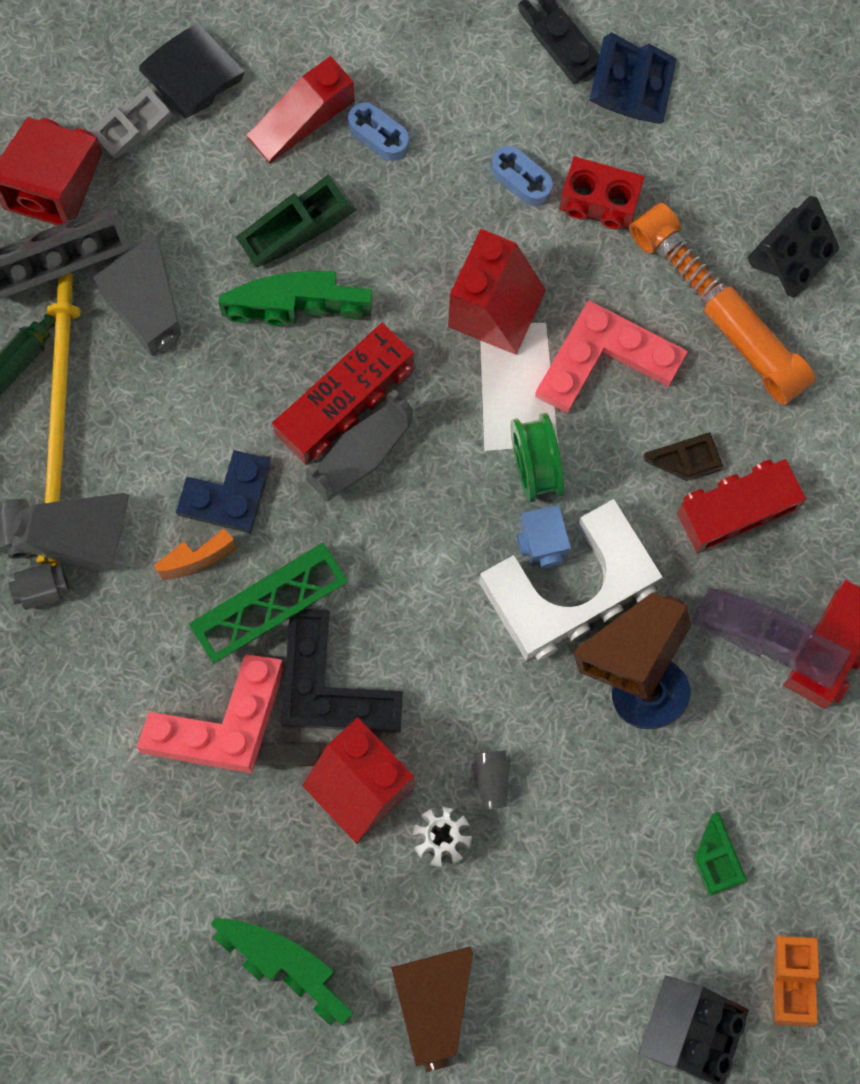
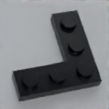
M304 609L289 619L282 726L344 730L358 717L373 732L401 733L403 691L325 687L329 610Z

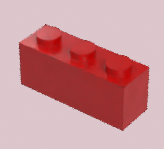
M772 459L763 461L751 469L753 472L741 478L738 474L728 476L717 483L718 488L706 493L704 489H698L683 497L684 502L681 503L677 515L696 554L801 508L806 501V497L786 459L776 463Z
M846 579L835 591L783 685L823 709L828 707L833 701L838 704L840 703L850 686V683L845 681V678L851 668L858 670L860 667V587Z

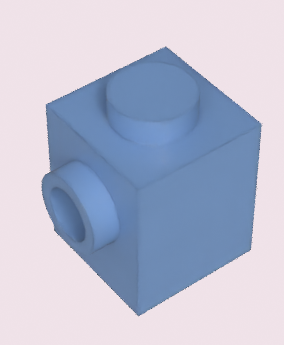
M555 505L521 513L520 527L522 533L517 534L521 556L528 555L530 565L540 564L542 569L553 568L563 564V559L568 558L571 547L560 506Z

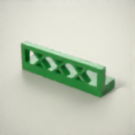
M324 542L190 622L189 626L214 665L344 586L348 581ZM324 564H327L336 579L323 588L307 584L309 574ZM304 577L303 583L297 582L298 580ZM288 586L301 588L298 603L294 606L287 608L274 605L275 596L278 592ZM305 590L315 592L307 598L303 599ZM268 598H270L269 603L263 602V601L267 600ZM255 606L268 609L264 624L258 628L240 625L242 615ZM272 610L282 612L270 620ZM236 619L235 624L230 623L232 620ZM222 626L234 629L230 645L216 653L206 636ZM239 630L248 632V634L236 640Z

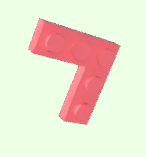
M588 300L537 388L535 397L568 414L602 353L669 387L688 351Z
M245 654L223 724L149 712L137 749L141 754L252 773L284 673L285 665L283 661Z

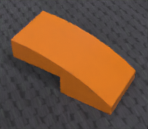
M223 528L195 552L183 541L157 562L154 568L162 580L188 576L216 564L234 552L237 547L234 539Z
M776 936L774 1025L815 1027L818 1023L816 982L819 979L817 938Z

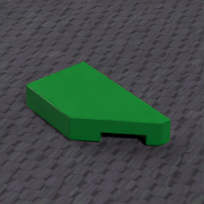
M715 812L710 816L693 858L708 896L747 882L719 812Z

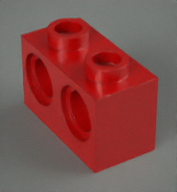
M573 156L561 195L559 210L565 211L568 216L574 219L583 220L590 218L600 221L603 226L609 229L618 230L625 228L629 230L645 176ZM586 188L591 194L580 195L575 189ZM621 198L627 204L616 205L610 199Z

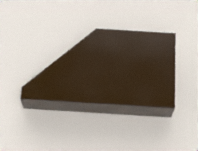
M710 432L646 452L643 455L645 462L685 481L720 471L723 468Z

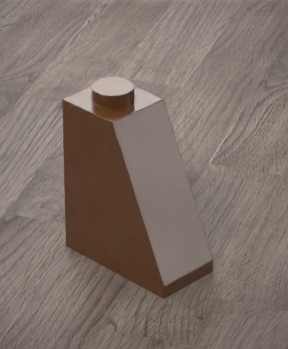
M655 593L649 594L576 648L573 654L579 673L649 701L691 627L687 606L673 596L663 597Z
M471 946L391 967L415 1065H424L426 1072L449 1067L448 1058L457 1055L473 957Z

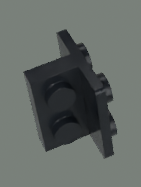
M810 195L798 208L793 207L747 257L751 267L779 277L786 294L793 298L806 287L839 251V244L818 198Z

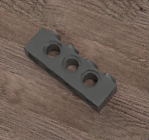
M114 204L1 246L0 299L131 250L132 248Z

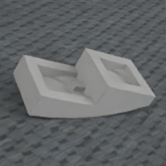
M147 86L122 110L116 106L90 132L97 137L98 141L113 158H117L136 147L175 115Z

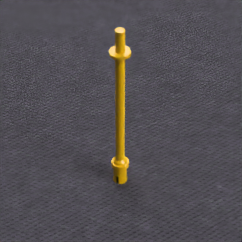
M71 273L58 277L57 303L47 306V314L56 318L45 503L58 502L61 497L71 320L80 317L81 309L72 305L73 274ZM39 555L36 559V564L38 565L53 562V566L62 563Z

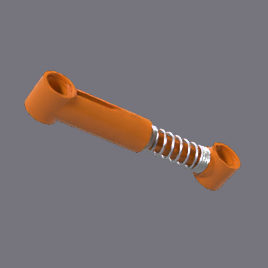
M661 202L657 203L629 225L634 241L643 251L648 254L658 253L662 259H668L667 264L674 266V273H680V279L688 282L687 288H693L694 295H700V302L705 306L703 312L762 377L765 389L776 402L786 405L815 383V374L810 365L800 355L791 353L732 286L726 288L724 284H719L720 279H715L712 276L713 271L708 272L705 268L707 264L702 265L700 263V256L695 257L692 254L693 249L689 250L685 246L687 241L679 235L681 232L680 222L667 205Z

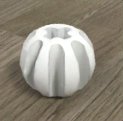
M442 806L443 816L440 818H436L432 814V810L429 809L421 815L428 823V826L420 827L414 825L412 837H420L425 840L423 844L414 847L420 858L427 852H433L435 856L430 863L432 866L442 867L441 857L444 855L449 856L452 864L455 865L463 859L455 848L461 846L470 849L472 837L463 836L459 833V831L468 828L470 825L464 815L456 822L451 821L449 817L454 810L452 808ZM444 828L449 829V839L452 842L450 844L442 842L440 846L435 845V835L432 832L434 830L441 832Z

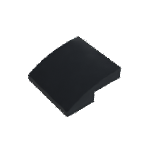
M198 23L166 42L139 66V71L185 119L211 106L216 94L241 82L245 73Z

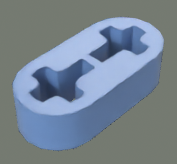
M359 103L351 108L348 114V127L355 138L386 160L396 161L406 155L409 148V136L403 126L370 103ZM368 116L371 117L372 127L366 123L361 127L358 126V117L366 119ZM384 136L390 140L398 137L399 147L394 144L389 148L386 147V138Z
M501 147L495 152L491 170L493 176L501 184L529 205L539 206L549 200L553 182L545 170L515 147ZM502 160L506 163L511 160L515 161V171L510 167L505 170L501 169ZM529 182L533 185H536L538 182L542 183V192L535 190L531 193L529 191Z

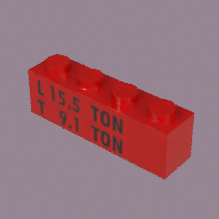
M381 322L272 422L274 434L305 465L313 458L316 461L320 460L331 449L332 444L330 442L340 433L344 434L358 424L360 420L358 418L359 415L367 408L373 410L383 402L387 395L385 393L387 389L394 383L400 385L409 378L414 370L412 367L414 365V352Z

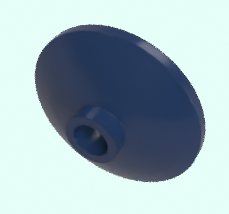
M670 662L652 696L660 698L655 702H646L647 700L612 687V702L617 714L626 723L640 729H658L672 724L685 712L691 697L688 677L673 662Z

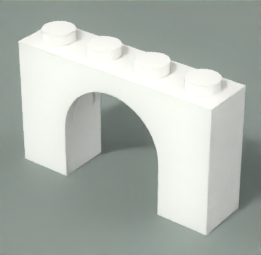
M614 499L582 516L578 524V529L599 561L603 573L601 590L587 603L574 607H562L546 601L536 592L514 555L480 574L479 584L525 661L534 656L538 661L550 656L558 650L555 644L568 637L571 642L576 641L591 631L590 624L601 618L607 623L621 615L625 611L622 606L634 599L638 603L651 593L657 594L658 591L655 587L659 585L663 577Z

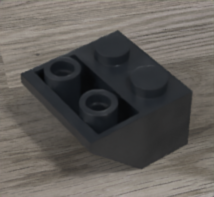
M665 975L638 1054L704 1082L725 1084L726 1078L732 1069V1060L740 1036L745 1029L749 1009L703 986Z

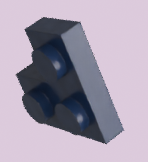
M233 450L224 485L186 476L176 510L177 516L251 534L271 466V459Z

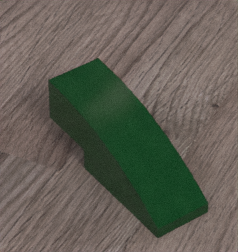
M328 174L300 196L295 193L290 195L237 235L236 239L253 265L258 268L286 255L326 232L354 213L356 208L339 183Z

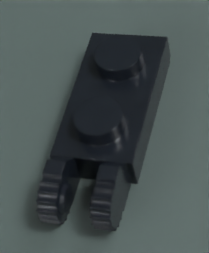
M523 0L518 3L519 12L532 28L534 36L573 84L596 71L600 54L562 7H558L556 0H538V3L548 14L542 20L538 11L529 0Z

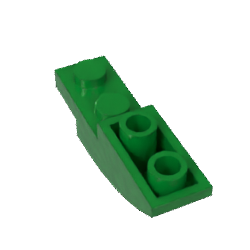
M300 271L272 275L238 286L220 295L218 304L221 315L227 317L232 322L246 323L249 319L264 320L266 324L271 326H285L286 322L296 323L297 310H303L304 313L312 316H322L325 312L340 313L342 317L347 319H361L362 316H371L373 300L372 289L337 286L335 271Z
M215 918L211 923L217 930L213 938L230 954L236 948L244 955L247 960L242 966L259 982L265 976L273 982L284 970L288 976L283 981L299 997H302L307 992L315 999L318 1004L313 1010L330 1026L336 1020L344 1026L354 1014L325 986L335 972L318 957L297 943L260 926L237 920Z

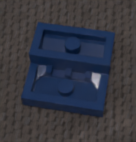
M611 32L603 37L589 101L633 119L661 124L664 122L677 58L650 43L640 48Z

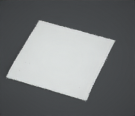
M546 323L530 324L517 355L480 341L484 451L513 449L511 420L518 418L521 423L538 420L540 413L545 412L550 417L558 443L555 408L535 397L537 388L550 368Z

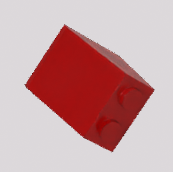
M27 117L0 157V204L2 208L53 225H60L76 219L102 155L97 137L84 129L76 128L75 130L61 127L51 119L41 118L37 120Z
M482 228L480 229L450 292L448 320L449 328L515 355L519 351L546 292L545 287L516 242Z
M357 717L326 746L302 787L357 844L414 790V776Z

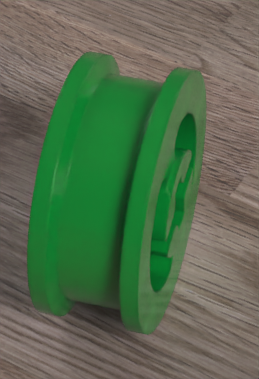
M546 412L540 413L538 420L521 423L518 418L512 419L510 427L513 452L522 490L527 502H535L536 495L553 492L556 497L563 496L564 476L555 431L549 415Z

